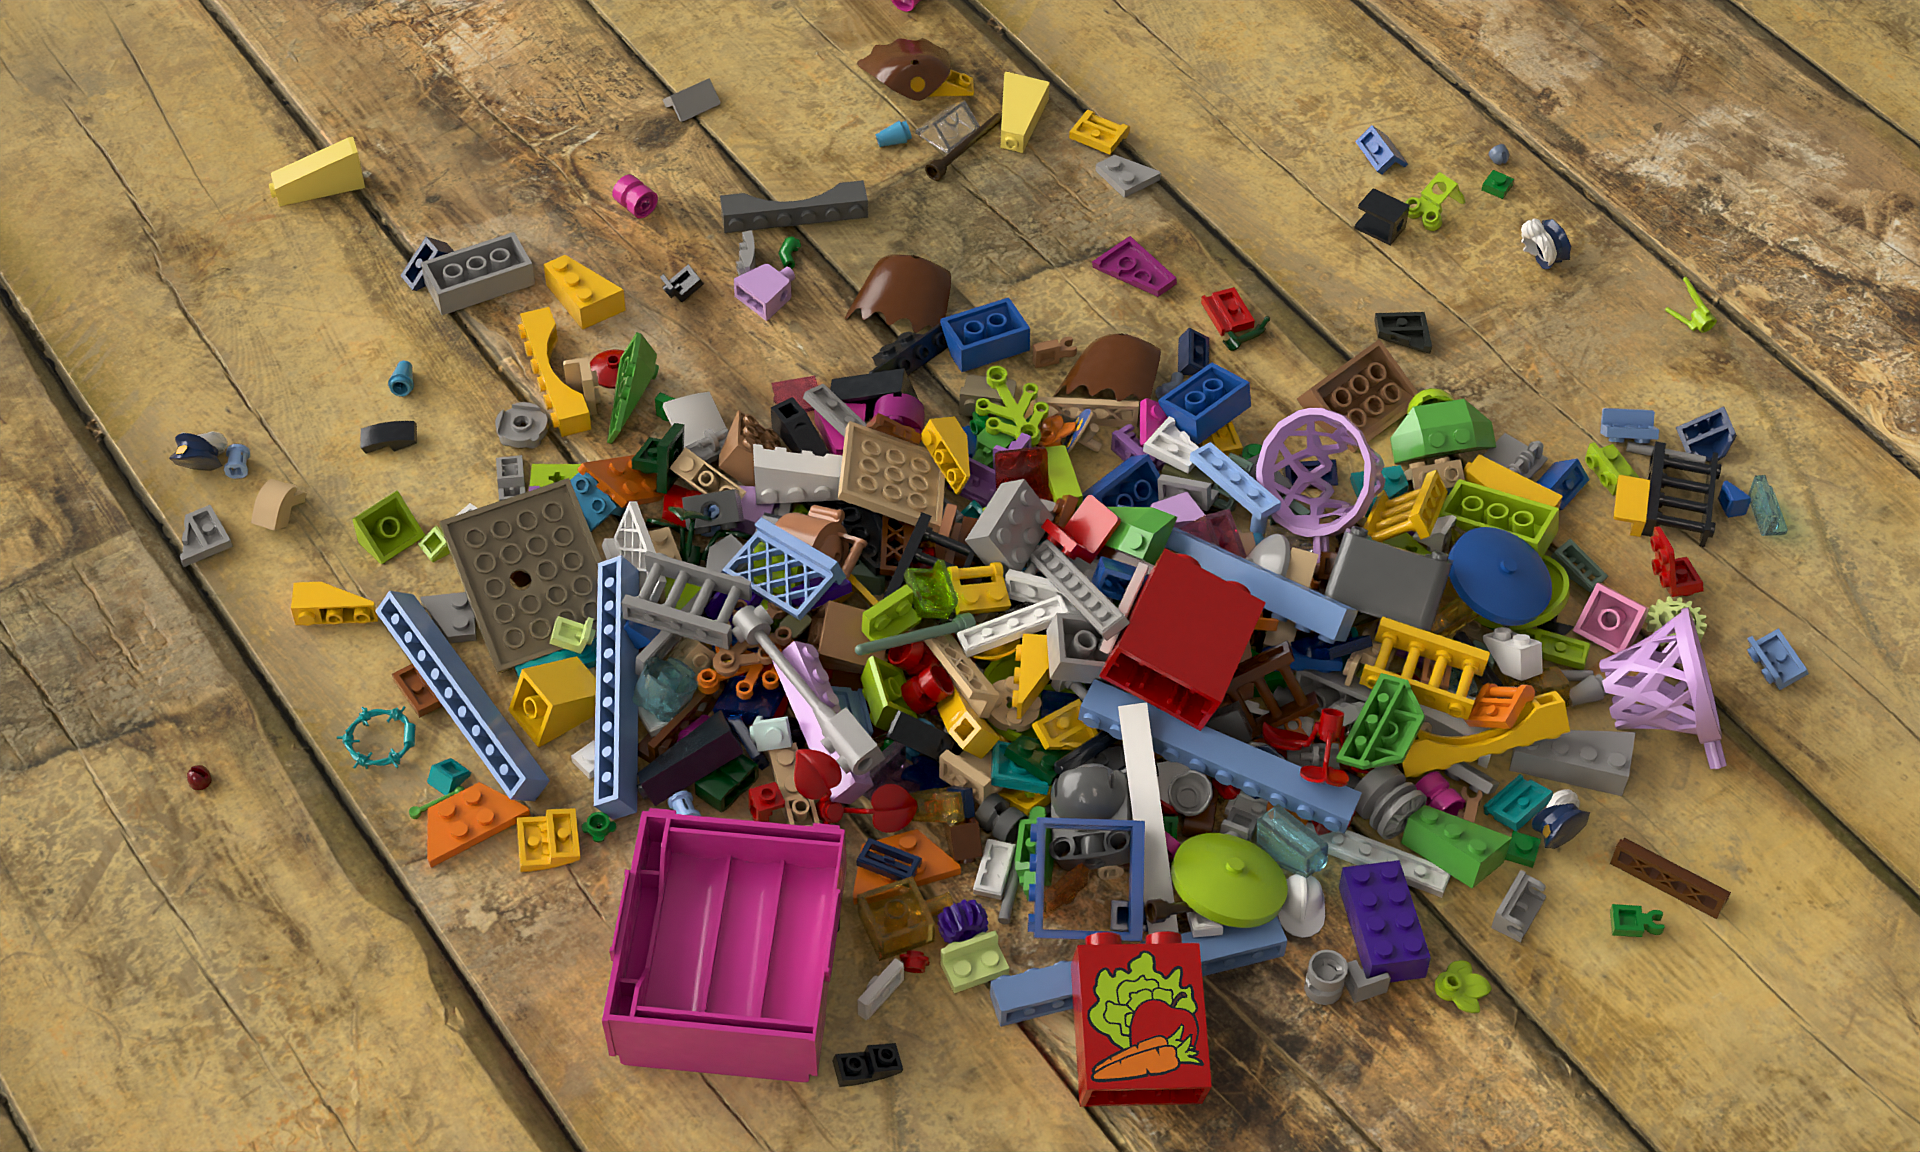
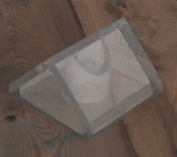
M964 100L946 107L916 129L915 134L948 154L978 129L980 125Z

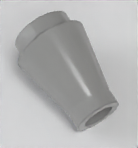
M1591 674L1571 690L1565 692V699L1569 706L1574 707L1580 704L1603 700L1604 696L1609 694L1605 693L1602 682L1604 678L1600 674L1596 676Z

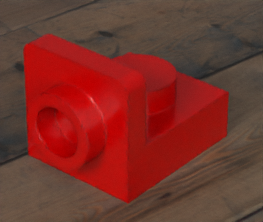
M776 782L749 789L748 809L753 821L769 822V816L773 815V810L785 807V800Z

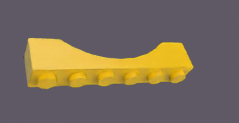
M550 307L520 313L521 324L517 325L521 339H526L524 347L527 357L532 356L533 358L530 360L533 373L539 374V377H537L539 390L546 393V395H543L546 409H551L553 412L550 413L553 428L558 427L561 437L591 430L590 414L583 394L564 384L555 375L550 366L552 351L558 342L556 323Z
M1556 691L1534 696L1532 701L1526 702L1512 729L1491 728L1478 734L1462 737L1441 736L1420 729L1404 762L1397 763L1405 777H1419L1427 771L1448 769L1453 764L1463 761L1473 762L1478 760L1479 757L1489 754H1502L1507 749L1517 746L1527 747L1535 741L1542 739H1556L1562 734L1570 732L1565 701Z

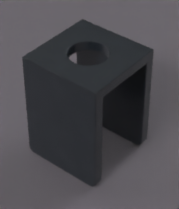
M1373 188L1358 205V209L1366 213L1358 220L1354 228L1383 243L1391 245L1406 228L1410 205Z

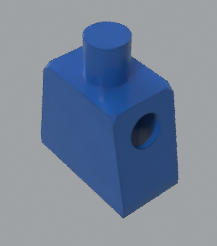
M1100 557L1091 582L1106 597L1121 601L1137 567L1106 557Z

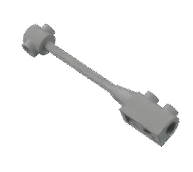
M761 604L756 608L749 605L738 610L732 619V624L734 625L732 629L733 635L740 644L745 640L750 645L760 644L813 709L812 711L822 730V735L825 737L820 742L830 755L835 751L840 757L836 762L846 774L852 771L855 775H863L886 759L878 745L851 712L845 707L837 714L827 704L821 702L768 637L771 631L770 625L774 621Z

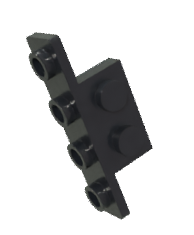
M941 323L925 334L912 333L911 331L900 334L898 340L883 346L880 352L872 357L877 367L869 373L902 368L905 369L907 375L913 373L948 348Z

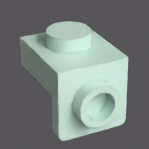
M757 716L752 726H750L751 741L756 743L758 752L788 748L793 744L788 716L763 720V716Z

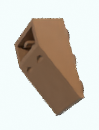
M739 410L720 452L719 468L745 486H755L753 444L763 445V449L775 450V447H780V438L774 430L761 426L755 417L750 414H744Z

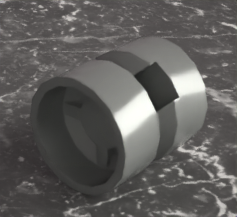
M992 793L981 803L974 818L979 822V826L988 833L992 832L994 838L1013 844L1018 839L1020 820L1028 819V816L1015 806L1010 807V803L999 794Z

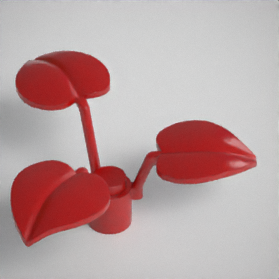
M1333 708L1322 709L1320 721L1315 722L1310 736L1278 729L1266 722L1263 723L1262 734L1265 741L1273 747L1284 750L1298 751L1302 749V746L1310 747L1317 733L1320 734V739L1326 742L1323 768L1311 765L1303 766L1300 769V776L1310 782L1327 783L1335 787H1344L1348 784L1349 776L1347 773L1338 769H1328L1332 743L1336 742L1337 738H1339L1342 748L1345 742L1344 712ZM1350 766L1353 771L1362 774H1368L1371 770L1374 769L1369 768L1363 770L1360 768Z
M799 749L796 751L794 770L796 789L805 798L811 800L820 799L815 807L819 820L823 821L822 824L836 823L841 820L844 813L873 814V826L875 829L885 833H893L907 826L915 816L918 807L917 801L903 787L896 784H884L874 791L871 797L872 809L846 808L839 802H832L829 799L832 795L830 789L838 786L842 779L839 764L833 757L818 750Z

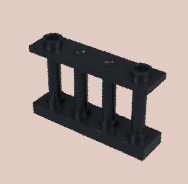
M1656 441L1650 457L1648 472L1650 489L1647 516L1641 535L1651 537L1654 527L1662 525L1700 533L1699 546L1705 547L1708 537L1713 538L1716 522L1711 521L1715 481L1719 479L1722 467L1721 464H1717L1718 453L1713 452L1709 465L1671 458L1669 454H1665L1666 443ZM1668 467L1707 475L1706 484L1669 477L1667 473H1663V469L1666 470ZM1666 486L1705 494L1704 503L1665 496V493L1660 492V490ZM1667 506L1703 513L1702 522L1662 515L1658 508Z
M921 512L883 599L901 588L903 584H911L948 599L945 611L914 599L912 601V608L917 613L939 621V625L952 622L956 614L951 612L954 604L950 589L913 574L914 571L910 568L913 563L918 565L920 562L946 573L947 567L956 565L924 553V549L920 548L922 541L925 543L930 541L967 556L963 568L971 567L972 562L978 564L980 558L969 545L932 531L933 528L929 527L932 516ZM960 579L961 585H963L965 579Z

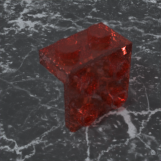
M1045 447L1004 450L995 453L996 491L1001 483L1025 479L1040 499L1054 502L1049 488L1048 452Z

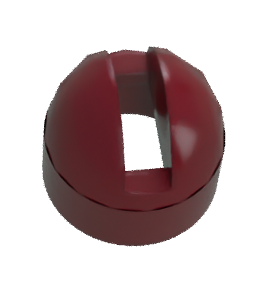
M203 765L192 766L187 773L188 784L194 790L206 789L211 784L210 772Z

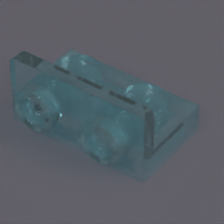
M1755 475L1748 495L1751 497L1750 505L1761 536L1786 535L1788 529L1772 486L1768 484L1766 475Z

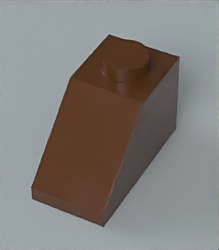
M941 816L950 856L954 861H959L960 864L975 862L977 857H983L979 822L974 817Z

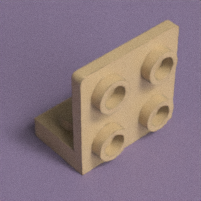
M991 749L982 759L965 750L960 755H955L946 750L939 756V777L951 786L972 788L973 800L979 805L992 793L998 794L1004 788L991 785Z

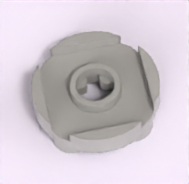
M519 402L512 404L511 409L500 411L495 421L497 435L501 444L505 446L536 448L548 432L546 414L541 412L540 407L533 403ZM521 423H526L525 427H517L520 426Z

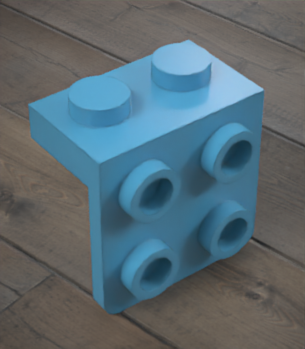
M578 472L570 480L590 532L611 514L621 516L625 512L626 507L621 508L609 495L596 487L599 482L589 473L581 475Z

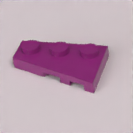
M1131 236L1092 261L1093 268L1157 297L1177 284V278Z

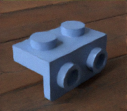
M1602 409L1600 433L1605 437H1609V441L1624 442L1625 438H1634L1636 443H1650V439H1659V429L1654 426L1655 412L1653 410Z
M1779 628L1755 641L1753 636L1747 638L1750 645L1747 652L1755 664L1757 662L1762 664L1764 669L1761 672L1769 684L1774 682L1779 691L1809 674L1807 668Z

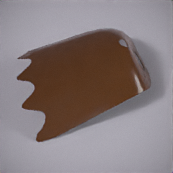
M899 38L887 45H875L870 55L857 61V65L861 69L877 78L890 89L916 101H921L936 91L945 82L951 70L947 50L934 45L924 38L920 40ZM917 60L919 63L912 65L911 61ZM921 77L925 81V87L922 91L916 92L912 90L910 83L913 78Z
M902 254L885 256L876 263L848 310L845 319L856 309L861 308L863 320L875 312H881L889 326L900 319L906 318L910 320L914 333H918L927 325L933 328L940 323V319L946 317L951 289V273L940 265L919 256Z
M1123 333L1108 334L1097 338L1080 355L1053 397L1065 385L1067 395L1078 386L1085 385L1089 390L1090 396H1094L1104 389H1112L1116 400L1119 402L1132 394L1138 398L1139 402L1146 398L1151 399L1161 349L1138 337Z

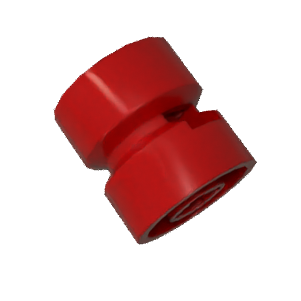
M924 641L888 650L889 662L912 676H919L922 670L933 663L940 664L938 658Z
M936 663L931 664L922 670L919 676L912 677L901 686V694L906 704L912 711L921 715L934 707L937 702L943 701L954 693V683L942 666Z

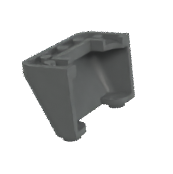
M1352 526V529L1346 528L1324 595L1359 612L1379 618L1383 616L1425 631H1431L1454 560L1448 559L1449 555L1440 551H1433L1432 554L1424 556L1374 541L1371 536L1367 535L1368 530L1361 527Z

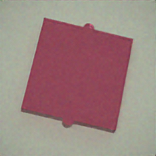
M815 375L771 383L774 403L779 404L793 397L805 412L814 411V408L803 399L805 391L818 386Z

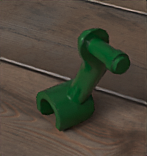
M1265 316L1263 322L1258 324L1254 330L1241 336H1237L1233 331H1229L1230 339L1223 340L1222 342L1230 351L1237 350L1241 343L1260 336L1266 330L1265 326L1270 321V317Z

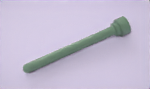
M969 612L959 614L949 623L859 644L855 647V653L861 656L951 633L957 635V632L976 626L973 615Z

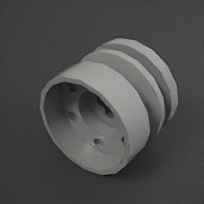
M1393 764L1375 767L1354 788V790L1362 793L1355 811L1363 819H1370V826L1377 830L1384 840L1392 839L1405 830L1408 817L1426 805L1427 801L1425 794L1417 790L1412 782L1405 783L1406 777Z

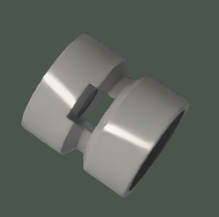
M1321 950L1313 954L1309 960L1304 990L1313 1002L1328 1005L1335 1003L1341 997L1348 972L1346 959L1341 954L1333 950Z

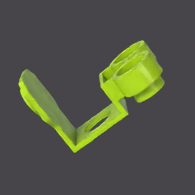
M1439 172L1421 192L1420 199L1411 197L1405 201L1409 205L1417 204L1416 207L1409 208L1408 218L1416 219L1422 215L1425 229L1429 231L1438 230L1442 226L1441 213L1443 210L1441 204L1450 196L1460 204L1465 203L1464 195L1460 192L1458 183ZM1438 184L1443 194L1437 195L1433 193V186ZM1436 216L1433 220H1428L1429 217Z

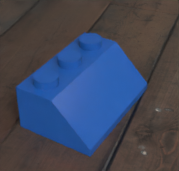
M1009 297L940 319L950 355L961 372L1030 351V327Z
M1212 362L1160 398L1158 402L1166 416L1174 418L1177 429L1180 432L1185 431L1190 440L1198 445L1251 407L1250 382Z
M1149 454L1131 456L1083 492V501L1088 495H1092L1106 507H1117L1118 505L1150 507L1153 503L1159 501L1158 478L1160 474Z

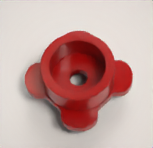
M909 950L906 954L899 955L900 961L904 963L905 972L924 973L926 966L930 965L929 957L924 956V953L921 951Z

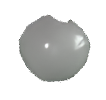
M1189 770L1184 774L1176 776L1171 782L1168 789L1169 803L1177 813L1186 816L1198 815L1208 808L1212 800V784L1205 774Z

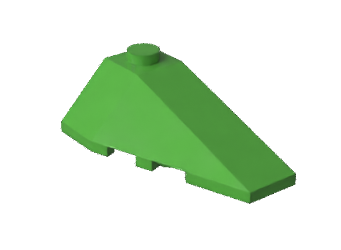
M636 332L620 358L607 443L610 444L614 442L651 379L655 380L658 374L659 365H656L657 353L644 336Z
M1076 506L1074 513L1077 511L1079 506ZM1108 507L1120 517L1121 522L1104 546L1155 565L1162 554L1178 517L1153 507Z

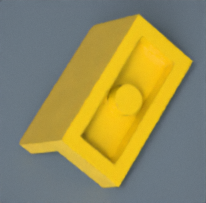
M1619 475L1613 519L1630 522V535L1641 537L1646 523L1650 480Z

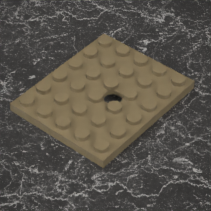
M569 478L439 522L497 674L514 669V666L564 649L549 644L558 616L581 624H585L588 617L593 618L592 629L596 630L594 638L597 637L598 563L602 562ZM521 570L530 575L531 584L527 589L517 590L511 586L510 576L515 571Z

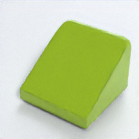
M435 526L418 543L419 547L432 562L450 554L443 532L438 526Z

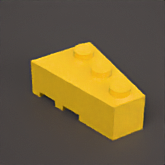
M567 255L543 264L547 287L582 330L626 311L624 289Z

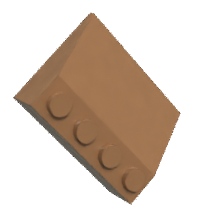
M1379 339L1299 396L1297 401L1303 409L1325 408L1345 415L1363 432L1366 441L1369 442L1407 414L1410 401L1419 392ZM1315 421L1327 433L1332 434L1337 430V428L1324 421ZM1347 444L1348 449L1353 453L1359 449V447Z

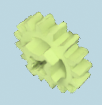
M1668 596L1666 602L1658 599L1656 605L1650 606L1645 620L1648 623L1646 631L1656 632L1668 621L1680 614L1681 609L1689 607L1699 641L1701 642L1707 628V624L1704 623L1706 615H1699L1701 608H1692V601H1688L1685 604L1682 603V597H1678L1677 601H1673ZM1670 642L1660 643V646H1664L1666 643L1669 644Z

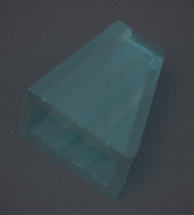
M1277 804L1257 819V846L1266 851L1281 868L1308 878L1315 871L1319 872L1326 866L1328 862V843L1282 806Z

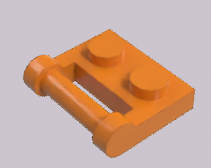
M1486 683L1475 699L1468 720H1463L1469 727L1512 729L1526 702L1534 699L1535 690L1531 685L1499 687L1493 683Z

